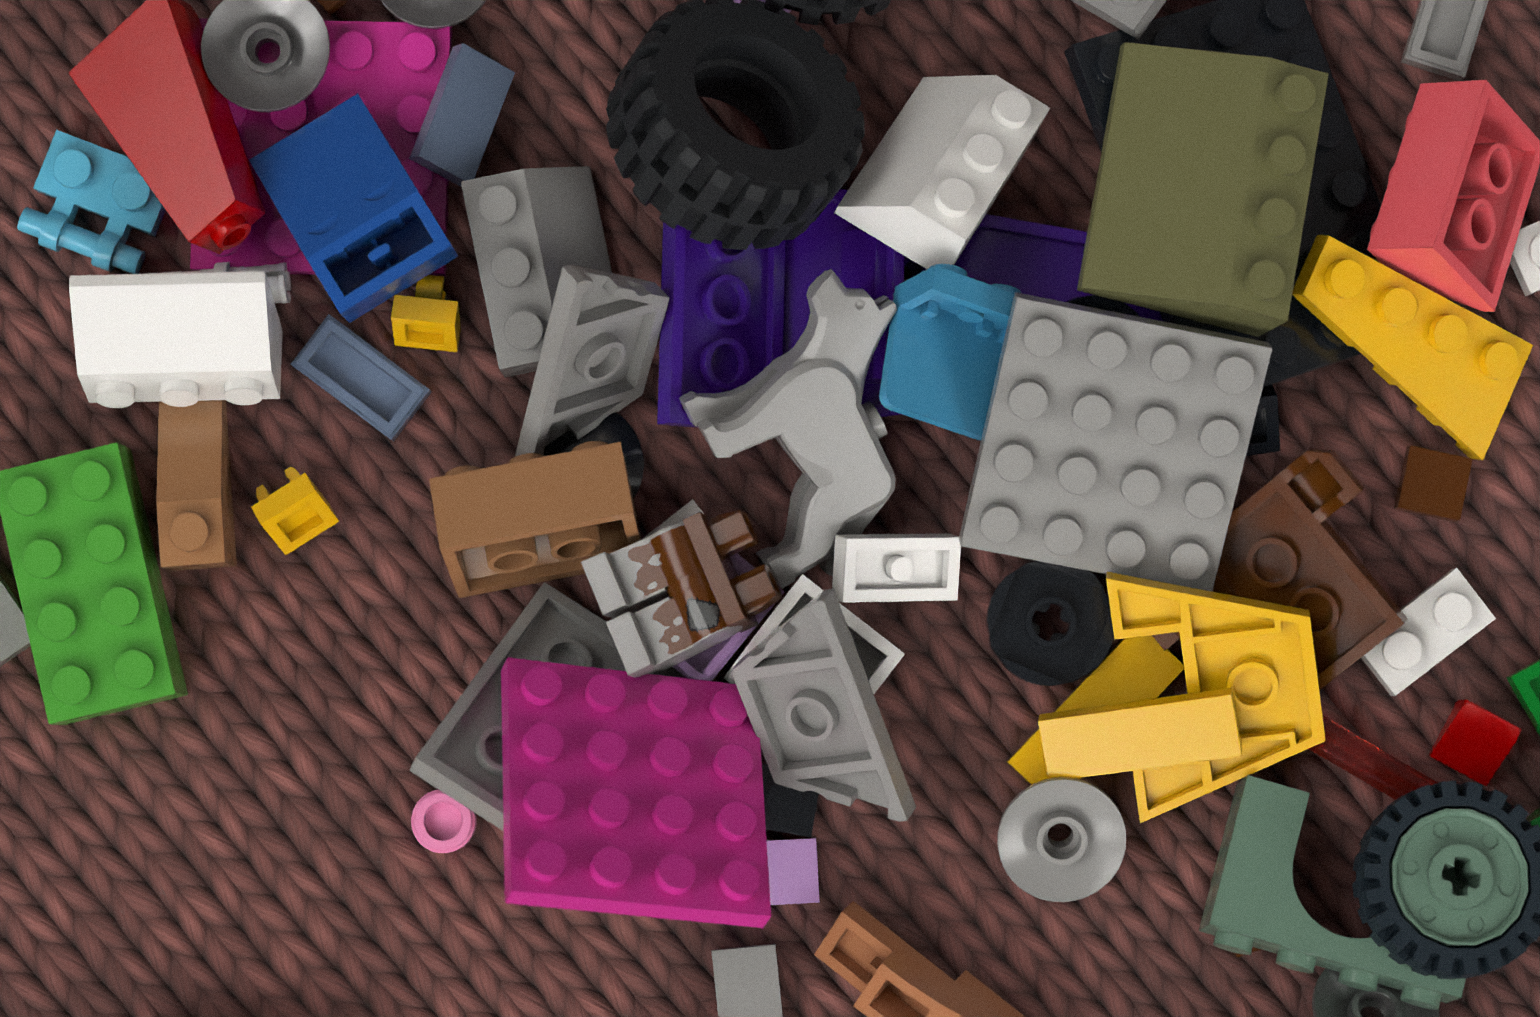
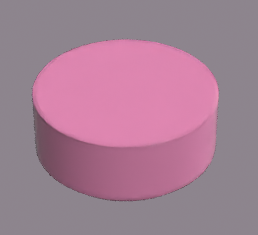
M439 789L425 794L416 803L411 816V827L417 841L426 849L436 853H450L464 847L473 837L477 826L476 813Z

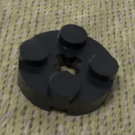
M1040 561L1026 563L1006 576L998 584L990 598L986 613V627L990 649L1007 671L1027 683L1050 687L1075 682L1097 668L1111 647L1114 633L1109 597L1103 590L1104 587L1098 578L1090 571ZM1053 604L1062 609L1060 619L1068 623V627L1064 635L1053 633L1049 641H1046L1038 636L1040 626L1032 622L1035 611L1046 612L1050 605Z

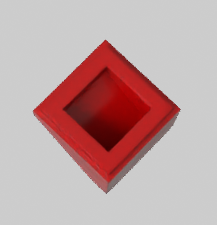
M1457 700L1428 756L1473 781L1487 786L1516 743L1522 729L1469 700Z

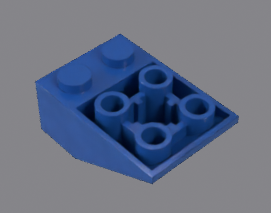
M358 93L249 159L305 258L339 313L349 323L458 257V254Z

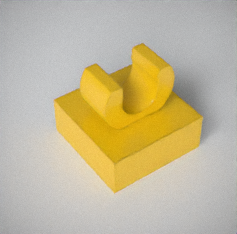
M427 275L419 280L416 284L415 297L394 295L391 323L395 346L458 352L461 333L458 301L445 300L446 291H443L444 276Z
M293 467L284 470L290 482L272 494L268 492L263 484L257 487L256 497L259 502L251 506L260 525L285 555L339 522L331 505L306 473L300 475Z

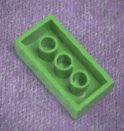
M112 443L1 470L0 514L49 725H67L188 695L131 449L119 443Z

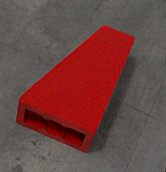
M146 0L68 74L187 241L220 255L224 250L231 249L243 242L250 234L251 226L266 211L228 101L215 88L205 71L201 54L203 29L198 14L189 3L183 0Z

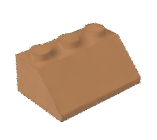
M590 441L577 445L570 452L549 456L537 453L522 454L512 458L508 464L482 469L472 465L460 466L449 470L445 476L429 479L440 551L459 598L586 574L581 561L603 552L610 554L642 540L621 442L607 444L602 441Z

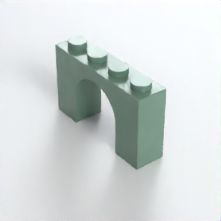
M1247 775L1236 784L1199 927L1200 932L1215 936L1214 946L1243 955H1251L1253 947L1276 953V964L1299 972L1313 973L1315 965L1340 972L1338 982L1365 991H1376L1378 984L1402 990L1400 1000L1422 1008L1438 1010L1440 1002L1449 1003L1462 997L1466 978L1438 979V976H1424L1411 971V966L1398 964L1388 956L1390 952L1384 946L1378 947L1371 937L1349 938L1325 929L1312 919L1297 896L1292 873L1294 854L1310 793ZM1452 867L1442 873V879L1452 882V893L1466 887L1465 881L1456 878V867Z

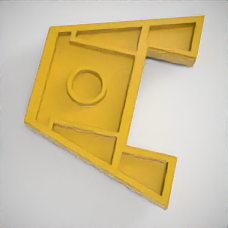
M1106 571L1114 639L1179 632L1187 693L1232 688L1242 744V756L1133 771L1140 823L1326 741L1309 610Z

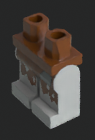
M736 510L710 518L698 512L683 519V522L663 528L643 540L610 554L603 552L581 561L602 614L612 618L606 624L628 676L638 678L646 674L657 675L725 641L738 632L742 633L759 625L755 615L763 612L783 598L769 566L763 564L738 576L730 556L759 543L747 513L742 510Z

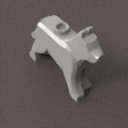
M832 269L824 271L808 287L806 294L810 309L808 323L805 331L789 352L774 359L749 382L731 391L716 394L690 391L679 397L690 422L695 427L698 426L716 458L732 457L736 453L776 438L786 454L802 472L794 485L790 497L784 538L777 546L767 547L756 552L761 565L769 566L781 589L795 582L799 575L820 564V568L826 574L833 576L835 535L862 534L895 489L896 478L894 471L878 440L887 435V429L874 405L870 401L861 404L871 358L897 308L895 302L891 299L889 300L885 295L873 300L862 288H846Z

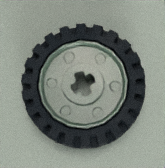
M1443 781L1423 786L1401 796L1375 818L1370 828L1364 833L1359 843L1361 846L1360 851L1354 859L1352 871H1356V880L1352 883L1354 898H1359L1361 908L1357 912L1362 924L1368 923L1373 932L1369 936L1378 947L1384 946L1390 952L1388 956L1395 962L1407 964L1412 967L1411 971L1424 976L1434 975L1438 976V979H1458L1487 974L1518 958L1540 935V827L1538 824L1531 826L1526 819L1529 813L1520 804L1512 806L1506 801L1508 797L1506 794L1496 789L1491 791L1482 789L1483 784L1474 782L1457 784L1456 781ZM1452 867H1456V878L1465 881L1466 884L1465 888L1455 893H1452V882L1442 879V873Z

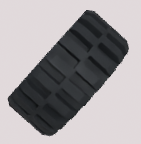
M690 0L678 4L674 11L665 12L653 23L615 80V86L609 94L606 107L609 118L606 124L608 142L611 149H618L614 156L615 163L623 179L630 177L634 182L635 186L632 191L644 206L651 203L662 213L659 220L672 229L680 225L691 231V239L705 244H711L715 239L722 241L723 248L746 250L751 243H753L755 249L779 246L783 240H793L804 233L810 224L816 221L850 177V173L859 162L863 151L861 140L865 136V123L863 112L857 111L861 101L855 82H847L844 77L847 74V67L837 53L830 55L823 47L825 39L812 28L808 32L794 23L797 17L782 9L774 13L764 9L765 2L758 0H742L740 3H734L733 0H706L705 3L703 0ZM699 97L720 100L743 112L761 129L772 149H763L749 145L727 133L709 116Z

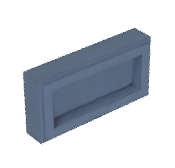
M464 43L453 46L409 159L460 187L461 181L474 179L515 72Z
M330 314L327 315L291 363L294 368L393 442L432 392Z

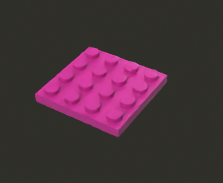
M199 18L203 31L209 18ZM324 21L330 39L329 63L320 84L307 98L290 108L274 112L248 110L237 106L227 99L266 213L251 226L250 234L243 242L231 249L224 250L220 255L191 243L190 269L192 271L214 269L215 263L230 262V267H252L287 262V271L290 274L316 275L249 159L357 93L447 237L449 180L410 160L409 157L452 50V26L440 29H426L410 25L406 22ZM273 42L262 45L258 52L259 60L263 63L276 61L280 55V46ZM447 264L429 275L446 277Z
M507 657L501 669L505 903L764 928L771 917L761 745L760 738L755 735L736 684L646 674L634 678L628 676L626 671Z

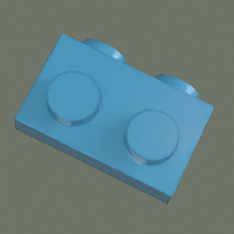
M950 264L932 265L929 269L895 286L893 302H895L897 310L889 326L879 393L881 404L888 410L976 440H981L1014 293H1021V291L1010 285H990L970 278L964 269Z

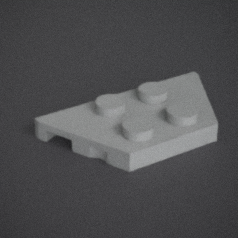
M572 264L562 266L515 456L528 453L544 455L545 447L568 430L579 440L599 426L608 415L619 412L643 395L669 302V297L655 282Z
M834 589L824 590L742 657L731 670V674L755 735L760 738L761 750L775 784L801 792L814 791L824 796L827 800L850 807L856 799L889 808L888 819L898 822L907 821L916 809L915 802Z

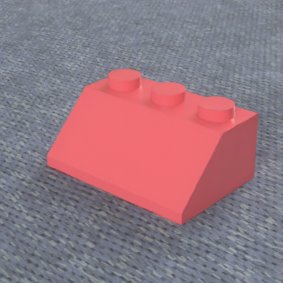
M1487 80L1420 84L1412 111H1410L1406 119L1405 132L1395 163L1388 175V185L1377 219L1371 228L1367 250L1381 264L1449 300L1483 312H1495L1540 166V140Z

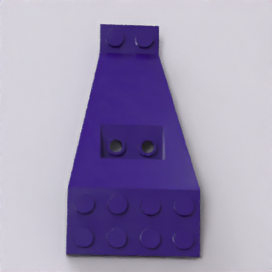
M840 189L816 221L812 222L804 233L793 240H783L779 246L765 249H755L753 243L746 250L723 248L722 241L715 239L711 244H705L691 239V231L677 225L675 229H672L663 222L661 289L669 297V302L660 331L657 424L695 427L690 422L679 397L690 391L709 394L731 391L749 382L774 359L789 352L805 331L810 316L806 296L808 287L824 271L832 269L846 288H862L873 300L885 295L889 300L893 301L895 286L905 281L904 265L909 270L910 278L927 269L836 215L834 212L848 191L845 189ZM986 214L954 264L964 269L970 278L990 285H1010L1019 289L1022 294L1062 302L1079 296L1093 295L1077 291L1087 236L1086 231ZM1125 303L1136 311L1140 317L1163 321L1159 311ZM890 323L871 358L861 404L870 401L881 417L901 415L886 409L879 399Z

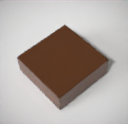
M1412 445L1406 447L1394 509L1459 522L1473 459Z

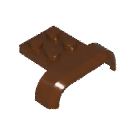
M1309 448L1232 512L1212 592L1309 610L1319 690H1321L1401 627L1408 618L1325 520L1362 492L1365 487L1334 450ZM1179 632L1152 635L1164 651L1180 639Z

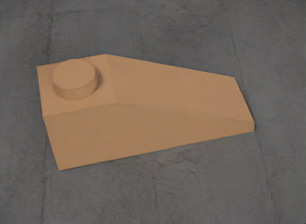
M226 400L198 401L196 404L186 407L170 406L159 402L156 505L160 567L181 571L237 566Z

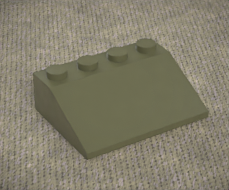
M1123 43L1120 46L1077 291L1257 337L1287 322L1328 73L1270 57Z

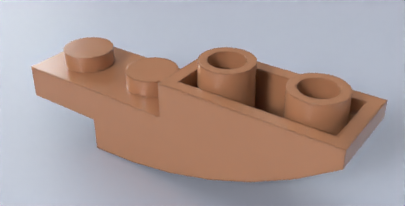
M854 901L841 912L814 954L861 992L853 1007L867 1017H1025L967 970L956 980H953Z

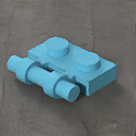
M56 130L33 187L37 192L56 200L48 214L25 207L18 221V231L37 237L40 246L59 252L63 247L92 258L91 264L103 270L112 272L116 267L132 274H138L145 259V251L126 245L130 231L134 228L156 236L166 211L127 156ZM79 208L109 219L101 235L73 224Z

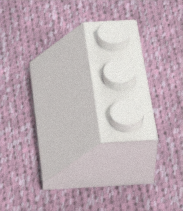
M997 75L923 77L834 213L925 269H929V267L936 264L954 265L1027 151L1050 107Z
M265 271L70 275L69 294L77 375L89 403H98L109 408H125L131 406L134 402H163L170 406L186 407L194 405L198 401L226 400L236 405H253L259 403L262 399H280L283 330Z

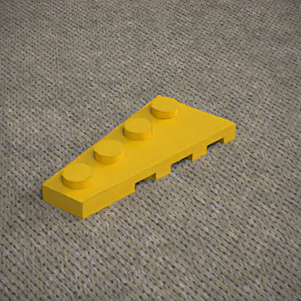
M1317 235L1293 288L1292 295L1347 346L1355 347L1374 365L1372 369L1389 385H1396L1418 405L1416 410L1435 426L1442 427L1457 441L1455 445L1467 457L1483 460L1533 345L1329 235Z

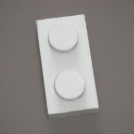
M950 533L835 535L832 589H834L838 601L842 603L958 600L961 553L959 536Z
M1454 568L1404 605L1400 610L1408 620L1361 658L1389 695L1396 696L1496 618L1461 572Z

